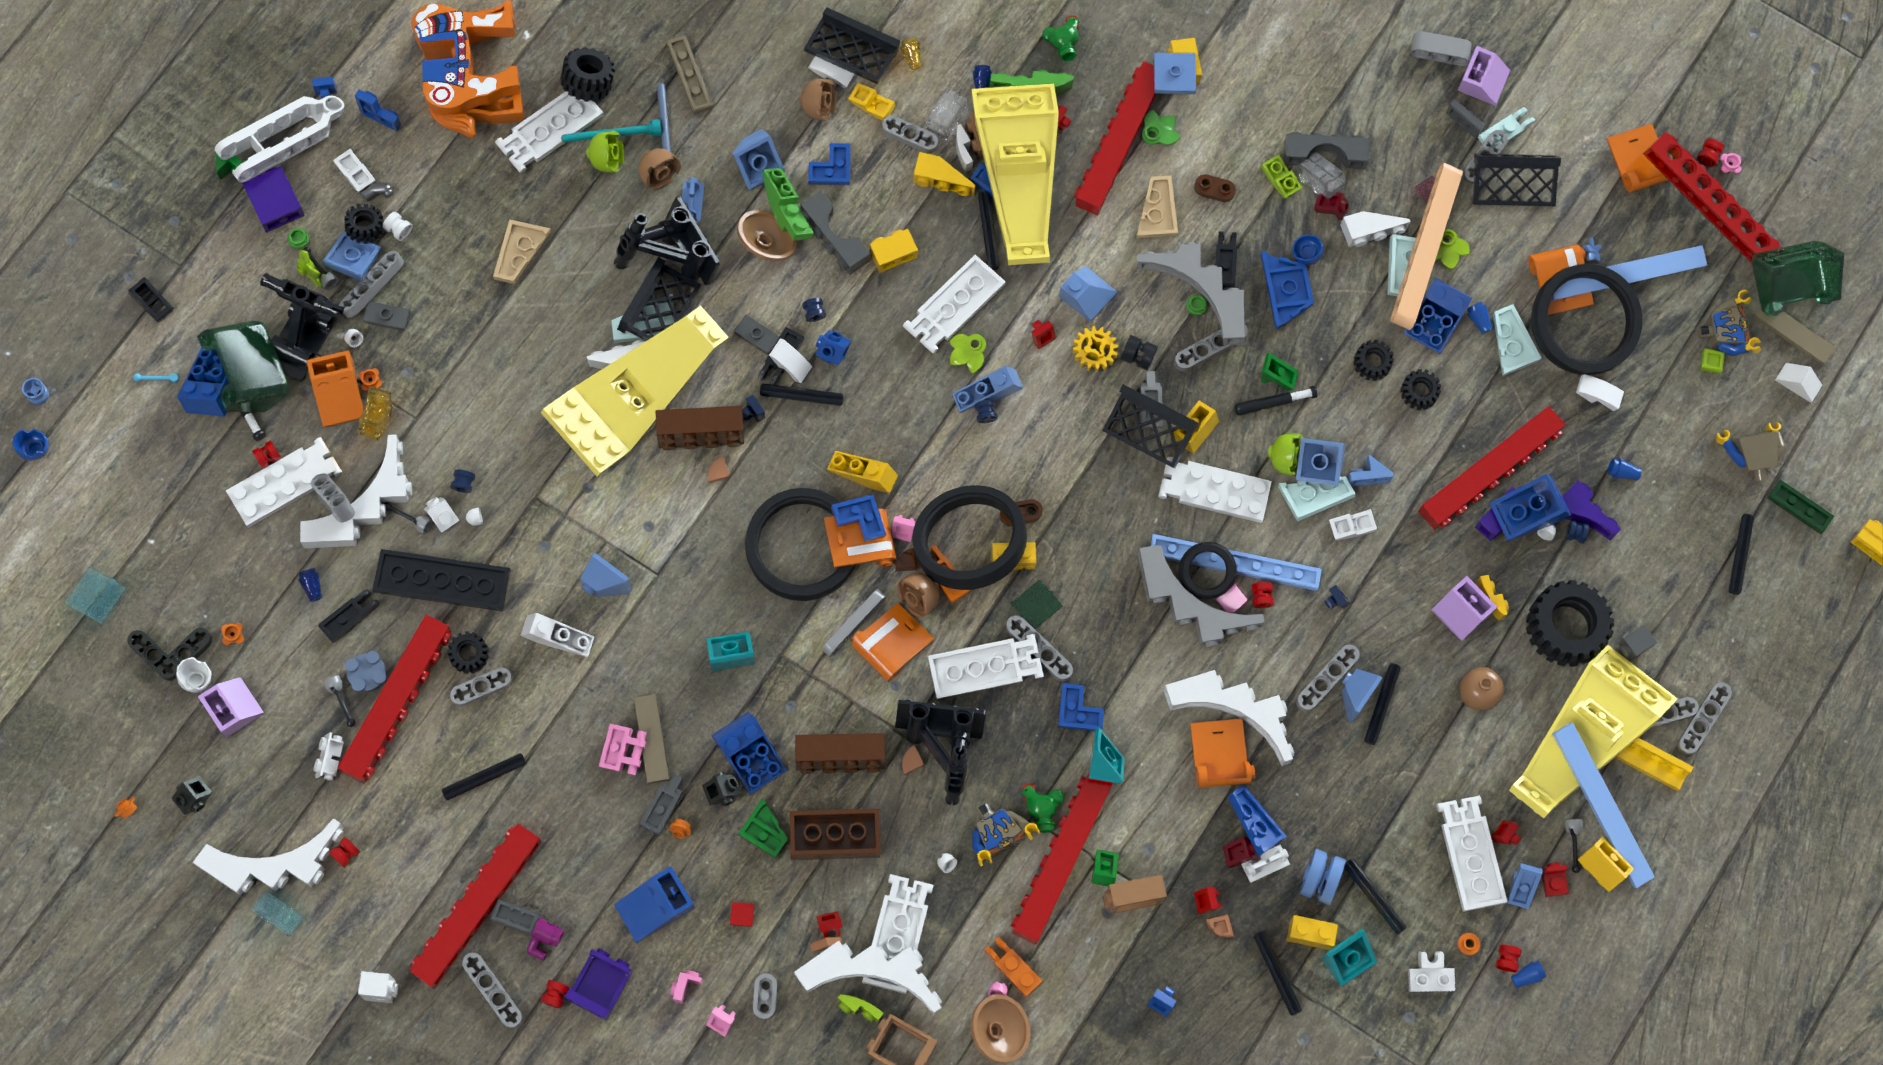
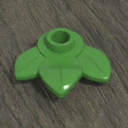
M1154 110L1147 113L1144 118L1145 128L1142 131L1144 142L1149 145L1158 143L1171 145L1177 142L1181 135L1173 131L1175 116L1158 117ZM1149 134H1154L1155 137H1149Z

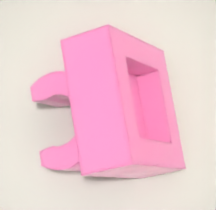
M902 515L895 516L891 530L892 538L911 542L916 523L914 518L909 520L902 518Z
M722 1005L719 1008H714L706 1026L725 1037L735 1020V1012L733 1011L731 1015L725 1013V1006Z

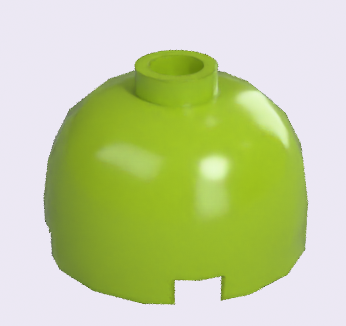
M601 132L590 141L586 154L595 169L604 173H617L621 170L618 167L619 163H624L623 141H618L617 136H620L618 132Z
M1283 434L1274 441L1273 445L1269 446L1268 458H1271L1274 469L1281 474L1296 477L1297 472L1295 471L1298 466L1300 438H1304L1302 434Z

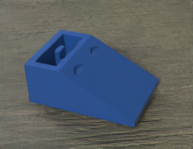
M1435 278L1422 300L1414 326L1411 330L1406 329L1403 334L1440 354L1470 304L1472 297Z
M201 347L177 396L186 413L225 417L233 400L241 353L239 350Z
M746 712L711 735L749 794L754 793L787 771L756 718L749 712Z
M672 866L651 877L614 904L636 943L695 909L693 902Z

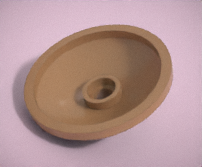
M764 210L749 211L740 218L737 224V234L741 243L750 253L761 259L782 261L791 257L796 250L797 240L793 241L788 231H781L774 214Z
M992 995L980 1001L973 1011L971 1018L972 1037L978 1050L986 1058L996 1063H1009L1017 1060L1024 1054L1030 1041V1024L1024 1009L1017 1001L1005 995Z

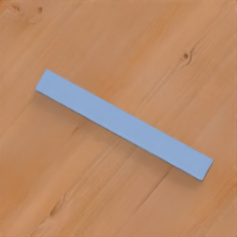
M1703 245L1612 265L1607 268L1620 274L1628 283L1704 267L1707 266ZM1576 278L1560 286L1551 300L1576 296L1609 287L1594 279Z
M1153 534L1150 546L1161 545L1165 560L1180 563L1184 553L1198 543ZM1229 550L1236 562L1237 575L1317 591L1319 588L1322 570L1320 568ZM1202 552L1196 555L1190 564L1226 572V565L1223 559L1213 552Z
M1569 723L1552 733L1610 844L1634 868L1628 875L1633 887L1638 888L1655 877L1574 724Z

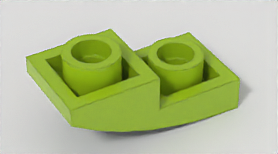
M1279 154L1260 165L1269 181L1284 199L1302 189L1292 170L1289 172Z
M842 994L838 997V1002L840 1003L838 1006L846 1014L851 1012L856 1015L862 1009L863 1012L861 1014L870 1022L875 1020L877 1023L884 1016L882 1011L864 1000Z

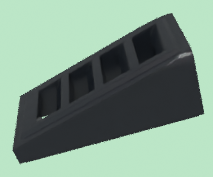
M145 277L128 290L130 296L157 323L174 309ZM146 287L148 290L139 296L138 293ZM152 293L154 296L145 303L144 299ZM156 299L160 301L153 308L149 307ZM164 305L166 308L157 315L155 311Z

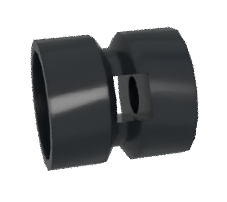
M1130 335L1120 360L1129 364L1135 362L1137 367L1148 371L1158 346L1149 342L1142 343V339ZM1139 351L1144 353L1143 356L1138 355Z

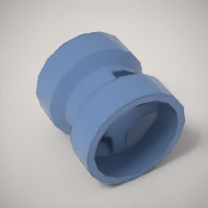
M30 378L23 383L22 392L29 402L34 405H41L48 400L49 391L41 380Z

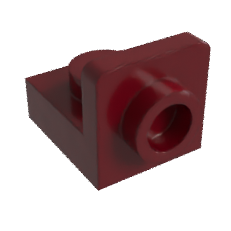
M1320 190L1314 210L1316 213L1334 214L1338 220H1343L1344 215L1349 210V202L1343 193Z
M1241 837L1222 846L1227 866L1230 868H1234L1249 860L1256 862L1261 860V857L1258 856L1250 839L1247 837Z

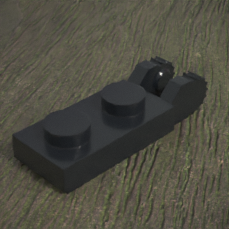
M1222 231L1218 233L1215 265L1222 267V287L1235 288L1237 263L1236 232H1232L1230 235V246L1223 245L1224 234Z
M785 327L777 340L778 342L780 338L784 339L798 351L804 341V336ZM768 355L758 379L763 380L766 378L771 367L776 372L772 376L770 384L776 385L782 373L784 374L786 370L778 367Z
M368 589L357 595L354 599L351 598L318 624V627L332 643L379 606V602L376 599L363 608L358 605L371 596V592Z

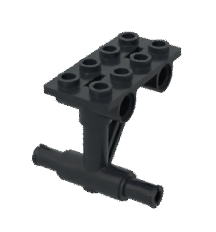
M680 196L675 197L666 220L660 221L658 225L645 229L644 227L648 222V218H645L646 215L643 213L635 215L633 222L628 224L624 234L620 236V243L616 249L617 257L614 260L616 268L625 269L628 261L635 256L636 251H641L682 263L681 272L683 275L691 279L700 277L705 286L710 284L720 265L719 257L713 252L707 237L701 232L698 222L692 217L687 204L683 202ZM662 239V241H663L665 244H662V243H659V242H655V241Z
M265 273L263 275L265 279L261 278L260 285L275 291L279 297L292 303L288 309L289 319L279 336L274 335L269 342L267 349L269 355L264 365L302 382L309 371L306 360L316 358L336 320L341 318L340 314L343 315L344 307L328 301L326 296L288 279L280 280Z
M898 700L895 728L907 729L906 738L910 743H924L946 773L944 785L947 792L945 797L946 803L951 805V800H953V805H957L960 800V794L964 791L968 768V761L966 759L967 747L970 744V738H982L986 711L977 708H961L954 705L945 706L935 703L914 702L912 700ZM936 736L950 737V744L952 746L951 756Z

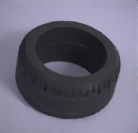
M1201 542L1193 545L1184 553L1179 564V576L1183 586L1194 596L1205 599L1216 598L1225 594L1232 587L1237 574L1236 562L1231 552L1215 542ZM1202 552H1213L1223 559L1226 565V575L1221 584L1211 589H1205L1197 586L1192 581L1189 567L1196 555Z

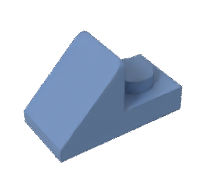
M1368 455L1365 460L1366 471L1364 469H1355L1347 477L1351 487L1385 484L1391 482L1393 472L1371 455Z
M1520 863L1518 871H1514L1507 903L1529 909L1542 876V869Z

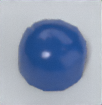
M1307 234L1300 236L1294 241L1292 253L1297 262L1304 263L1307 266L1313 265L1322 258L1324 246L1318 236Z
M35 428L31 431L21 429L13 436L12 445L17 455L24 460L33 461L40 459L48 451L49 442L46 435Z

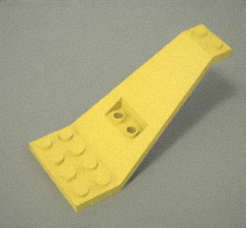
M1054 84L972 89L975 124L1005 244L1008 265L1050 263L1048 233L1059 115Z
M699 306L684 318L570 389L541 411V414L598 477L631 451L656 420L655 410H664L708 355L729 337L709 314Z
M1607 645L1589 662L1522 776L1511 786L1509 791L1533 809L1535 813L1545 818L1556 806L1580 787L1552 733L1569 723H1573L1599 771L1651 728L1674 705L1678 698Z

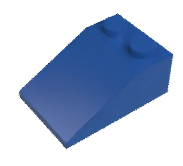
M1548 473L1490 503L1508 541L1546 528L1571 516L1553 477Z

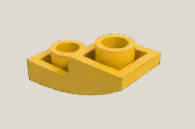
M1489 575L1480 576L1476 582L1477 587L1497 606L1492 614L1499 621L1503 620L1507 616V612H1509L1507 600H1504L1503 594L1494 595L1495 585L1493 581H1490Z

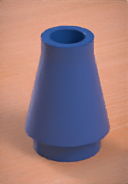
M1482 301L1467 308L1469 313L1467 315L1482 334L1493 329L1487 307L1483 305Z
M1613 458L1608 466V475H1612V478L1639 480L1642 473L1641 468L1621 458Z
M1531 961L1519 972L1511 976L1515 987L1519 988L1542 982L1546 974L1539 961L1534 963Z

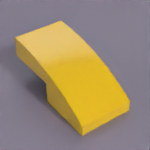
M860 83L856 85L848 98V101L882 121L887 116H890L896 107L894 101L878 95L875 89Z

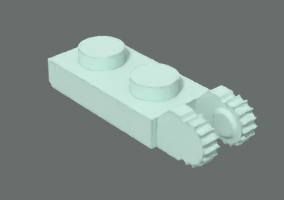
M1525 107L1521 108L1513 115H1509L1481 133L1478 139L1483 144L1490 133L1501 130L1506 133L1508 143L1535 122V119L1530 117L1520 125L1516 120L1523 117L1528 111ZM1498 135L1497 137L1493 136V138L1495 139L1493 144L1491 146H1488V144H1486V146L1493 149L1496 144H1502V142L1500 141V135Z

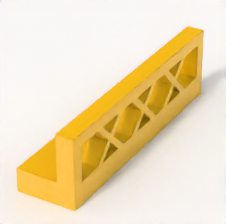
M1637 738L1615 757L1619 761L1676 791L1680 790L1686 776L1693 769V766L1640 738Z

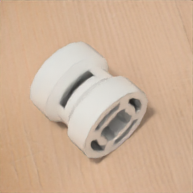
M397 212L391 213L383 223V229L387 232H392L399 241L404 240L413 227L407 220H402L401 215Z

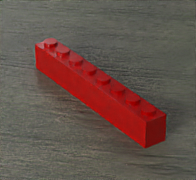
M1143 61L1140 68L1136 67L1132 76L1134 81L1132 85L1128 83L1125 89L1124 102L1120 100L1115 111L1118 114L1116 118H1111L1107 127L1109 132L1101 138L1099 143L1101 149L1099 153L1095 151L1091 159L1093 165L1091 169H1086L1082 180L1085 182L1082 187L1078 186L1074 194V198H1077L1076 207L1097 216L1157 94L1154 93V65Z
M1548 406L1422 504L1418 512L1434 530L1440 526L1445 528L1452 522L1451 517L1455 514L1458 516L1463 514L1468 509L1467 505L1472 501L1474 504L1484 497L1483 492L1487 489L1492 491L1500 484L1499 480L1502 477L1506 479L1516 471L1514 469L1519 464L1524 466L1532 459L1530 455L1534 452L1537 454L1542 452L1547 447L1546 443L1551 439L1553 442L1556 441L1563 434L1562 429L1566 424Z
M428 615L424 616L337 767L341 773L365 784L366 780L372 778L375 772L374 766L378 760L381 761L386 753V745L389 741H393L398 730L396 728L398 724L406 719L410 703H414L418 698V689L422 683L425 684L430 676V668L433 664L436 665L441 657V649L444 645L447 646L451 640L452 631L448 625Z
M1089 773L1087 777H1081L1077 786L1080 792L1077 797L1072 796L1068 808L1071 809L1068 817L1063 815L1058 826L1061 828L1058 836H1053L1049 844L1052 850L1049 856L1044 855L1039 865L1043 869L1040 875H1034L1030 884L1033 890L1030 896L1025 894L1020 906L1024 909L1021 915H1015L1011 926L1014 927L1012 934L1037 945L1113 785L1112 782L1089 779Z
M519 823L515 828L512 826L507 831L504 843L497 845L491 854L493 858L488 864L484 863L478 871L479 877L475 882L471 881L464 891L466 893L461 901L458 899L451 908V915L448 919L444 918L437 927L439 930L434 938L431 936L426 941L423 953L420 956L417 955L412 960L410 973L432 989L436 988L493 910L498 899H501L542 843L539 837Z

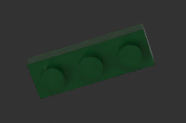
M1781 479L1767 497V499L1819 534L1826 530L1834 518V515Z

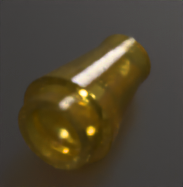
M917 38L903 40L901 42V50L910 69L921 68L920 42L917 41Z

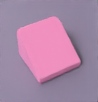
M1233 584L1216 601L1225 612L1234 614L1246 605L1248 599Z

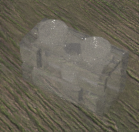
M949 88L946 89L927 119L926 129L944 139H948L950 134L955 135L957 125H959L958 121L960 118L964 119L968 114V99Z
M1317 152L1310 156L1308 160L1306 159L1299 164L1300 180L1305 185H1311L1318 195L1322 194L1329 199L1346 186L1344 173Z

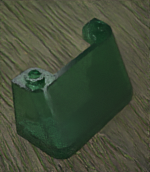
M1811 241L1753 254L1752 267L1761 310L1768 316H1777L1783 311V304L1811 298L1818 300L1821 304H1831L1832 301L1841 300L1844 252L1825 242Z
M248 321L210 328L202 331L197 336L202 349L212 351L216 348L229 384L223 389L221 399L226 411L265 413L286 396L289 387L263 322Z

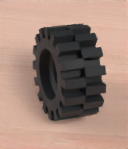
M365 203L364 207H361V204H357V208L354 206L350 207L351 211L347 210L344 217L346 235L350 236L352 241L356 238V243L359 244L361 240H363L364 244H367V240H370L372 243L374 242V237L378 240L383 233L382 213L380 214V210L378 208L375 210L373 205L369 208L368 204ZM362 220L372 223L367 227L356 225L357 222Z
M1368 340L1366 344L1363 343L1358 348L1353 364L1356 366L1355 371L1361 372L1359 376H1367L1365 380L1370 378L1373 381H1376L1377 378L1381 380L1384 375L1386 376L1389 373L1394 362V358H1392L1394 354L1392 351L1389 352V346L1384 347V342L1378 344V340H1374L1373 343L1371 340ZM1369 354L1378 355L1381 358V365L1371 367L1366 362V356Z
M1418 369L1417 372L1414 370L1410 375L1406 376L1400 392H1402V399H1406L1404 403L1406 405L1408 403L1411 404L1410 408L1413 409L1415 406L1417 407L1416 410H1421V408L1426 410L1437 401L1441 393V384H1438L1439 379L1438 377L1434 378L1435 374L1433 372L1430 375L1428 374L1429 370L1425 369L1422 372V369ZM1416 383H1423L1428 387L1429 392L1426 396H1418L1414 393L1413 386Z
M465 631V634L459 633L457 638L453 637L452 643L449 642L448 658L457 671H463L464 674L471 672L472 674L477 669L480 671L482 665H486V659L489 658V650L480 635L477 636L474 632L470 634L469 631ZM466 645H472L477 650L476 656L471 660H464L460 657V650Z

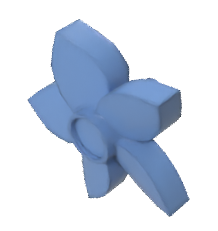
M1591 237L1589 245L1583 246L1588 261L1594 260L1598 262L1600 261L1599 250L1601 246L1594 245V239Z

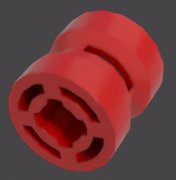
M1706 139L1703 144V150L1699 152L1697 160L1708 167L1716 166L1719 160L1718 155L1722 154L1724 145L1716 139Z
M271 440L266 442L264 447L252 450L262 469L268 467L272 461L277 462L282 459ZM264 450H267L268 454L271 457L270 459L268 458Z
M1257 582L1251 585L1252 593H1254V598L1252 599V606L1254 608H1270L1274 606V598L1271 597L1273 592L1272 583Z
M344 836L340 840V845L337 848H332L328 853L345 868L349 864V860L352 857H356L360 851Z
M1501 944L1498 951L1500 958L1496 960L1495 967L1506 972H1518L1519 965L1517 960L1521 957L1522 950L1515 946Z
M548 980L546 984L547 991L542 995L540 1002L557 1009H562L564 1003L563 995L567 994L569 987L562 983Z

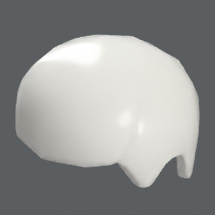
M190 657L182 660L177 666L176 677L179 685L184 690L197 693L208 687L211 683L212 673L205 662Z

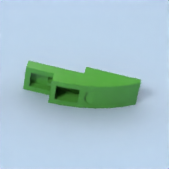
M1045 70L1033 71L1032 78L1024 75L1008 76L1005 73H991L990 88L1054 84L1055 94L1058 95L1072 89L1074 76L1063 72L1058 74L1049 73Z
M782 168L763 170L766 194L781 231H788L793 241L811 239L814 232L796 204L799 197Z

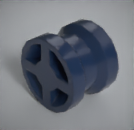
M821 298L808 299L802 303L803 309L806 310V321L815 322L826 317V311L822 308L823 300Z
M984 400L974 405L975 410L978 412V423H990L998 419V415L994 410L996 407L994 400Z
M454 470L453 475L455 479L451 482L450 488L462 493H471V483L475 480V474L466 470Z
M1571 519L1566 533V540L1571 541L1575 539L1579 543L1584 544L1589 530V523L1584 522L1580 524L1576 520Z

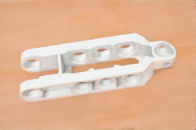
M304 96L221 140L216 145L215 152L222 160H228L252 147L256 154L249 157L246 162L240 164L232 171L240 183L249 181L328 138L331 122L343 114L344 103L336 96H327L319 101ZM306 117L313 118L316 121V124L309 128H303L301 132L290 138H284L283 142L272 148L269 146L264 149L260 144L265 139Z

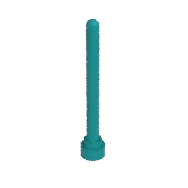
M656 119L651 120L647 125L563 134L561 140L565 143L592 140L595 135L605 131H616L620 136L648 133V135L655 137L661 136L660 120Z

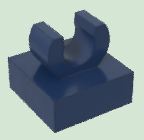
M752 394L746 398L747 407L742 409L745 422L755 417L757 422L765 418V411Z
M1337 585L1329 589L1333 596L1324 602L1330 610L1338 604L1343 609L1350 605V602Z

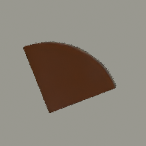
M914 548L908 549L900 555L896 561L895 572L917 570Z

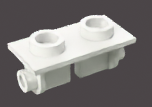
M330 732L321 738L319 743V750H321L320 758H317L314 764L315 778L325 775L324 779L333 780V777H336L339 761L331 758L332 756L340 757L344 743L342 741L343 737L334 735L331 738L332 733Z
M1281 845L1271 848L1262 854L1260 861L1249 860L1241 864L1250 883L1290 865L1287 859L1289 855L1286 849H1282Z

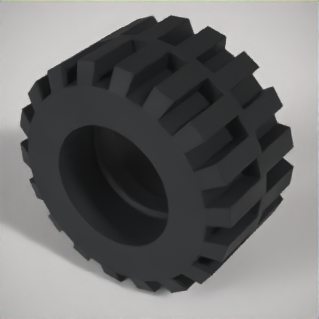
M576 48L574 51L568 52V55L564 58L560 77L561 86H563L565 92H568V95L576 97L575 99L577 100L582 99L585 102H589V100L595 102L597 99L602 100L611 91L615 73L614 62L610 60L608 55H604V52L596 51L594 48Z

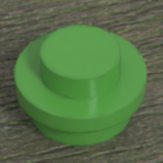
M295 228L289 233L288 242L291 247L301 249L309 243V235L304 229Z
M1193 295L1187 300L1186 308L1190 314L1199 316L1205 313L1207 301L1200 295Z

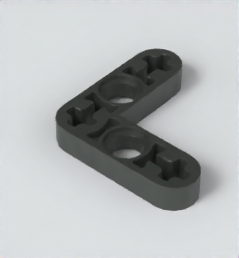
M197 628L169 655L140 630L131 632L127 642L132 650L163 679L172 681L177 678V666L182 661L179 657L180 652L183 649H189L191 651L190 657L197 659L211 645L212 636L208 630ZM197 636H204L205 642H198ZM136 637L142 638V642L147 646L145 649L139 644H135L134 639ZM190 642H192V644L196 646V651L193 649L191 645H189ZM152 650H157L160 654L159 658L155 661L148 659V654ZM164 662L168 667H172L173 673H166V670L160 664Z

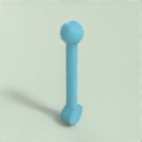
M135 374L133 376L136 382L141 380H171V382L176 383L179 381L177 374H171L170 376H141L140 374Z

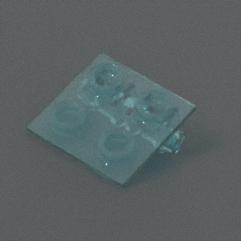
M89 567L65 604L102 625L126 590V587L120 585L115 579L108 578Z

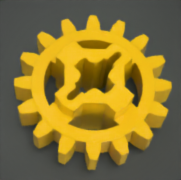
M1092 326L1091 331L1084 328V335L1078 333L1077 339H1074L1073 345L1075 347L1072 349V353L1076 354L1074 360H1081L1080 367L1087 365V371H1090L1092 367L1095 368L1096 372H1098L1099 367L1106 370L1107 364L1112 366L1114 363L1113 359L1117 358L1118 353L1115 351L1118 350V345L1114 344L1116 337L1110 338L1111 331L1104 333L1103 327L1099 331L1096 330L1095 326ZM1086 341V346L1082 350L1081 346L1083 342ZM1109 348V354L1105 357L1104 352Z

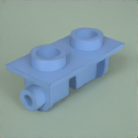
M692 177L689 178V181L683 183L682 200L687 204L692 217L700 223L704 183H699L697 178Z

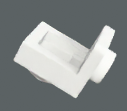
M435 497L426 503L427 507L424 508V511L430 516L441 533L459 521L444 498Z

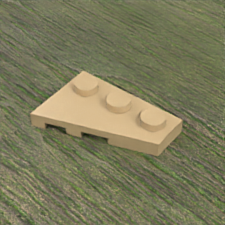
M1172 176L1151 177L1136 239L1177 236L1178 227Z
M509 220L493 274L494 280L515 284L551 233V229Z

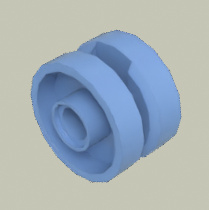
M1315 849L1312 859L1306 867L1299 895L1311 898L1318 887V902L1330 905L1339 884L1346 859L1334 856L1331 858L1329 865L1325 867L1328 858L1327 852Z

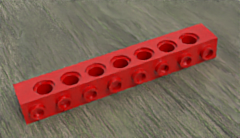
M1666 131L1643 153L1758 271L1768 266L1784 250L1779 242L1772 238L1765 231V228L1750 216L1749 211L1742 208L1736 202L1734 196L1727 193L1721 187L1720 182L1713 179L1707 173L1705 167L1698 164L1692 158L1691 153L1684 149L1673 135ZM1668 153L1673 156V159L1668 156ZM1682 167L1687 170L1688 174L1683 171ZM1697 182L1702 185V188L1697 185ZM1712 197L1716 199L1717 203L1713 202ZM1726 211L1731 214V218L1727 216ZM1741 226L1745 228L1746 233L1742 231ZM1756 241L1759 242L1761 248L1756 245Z

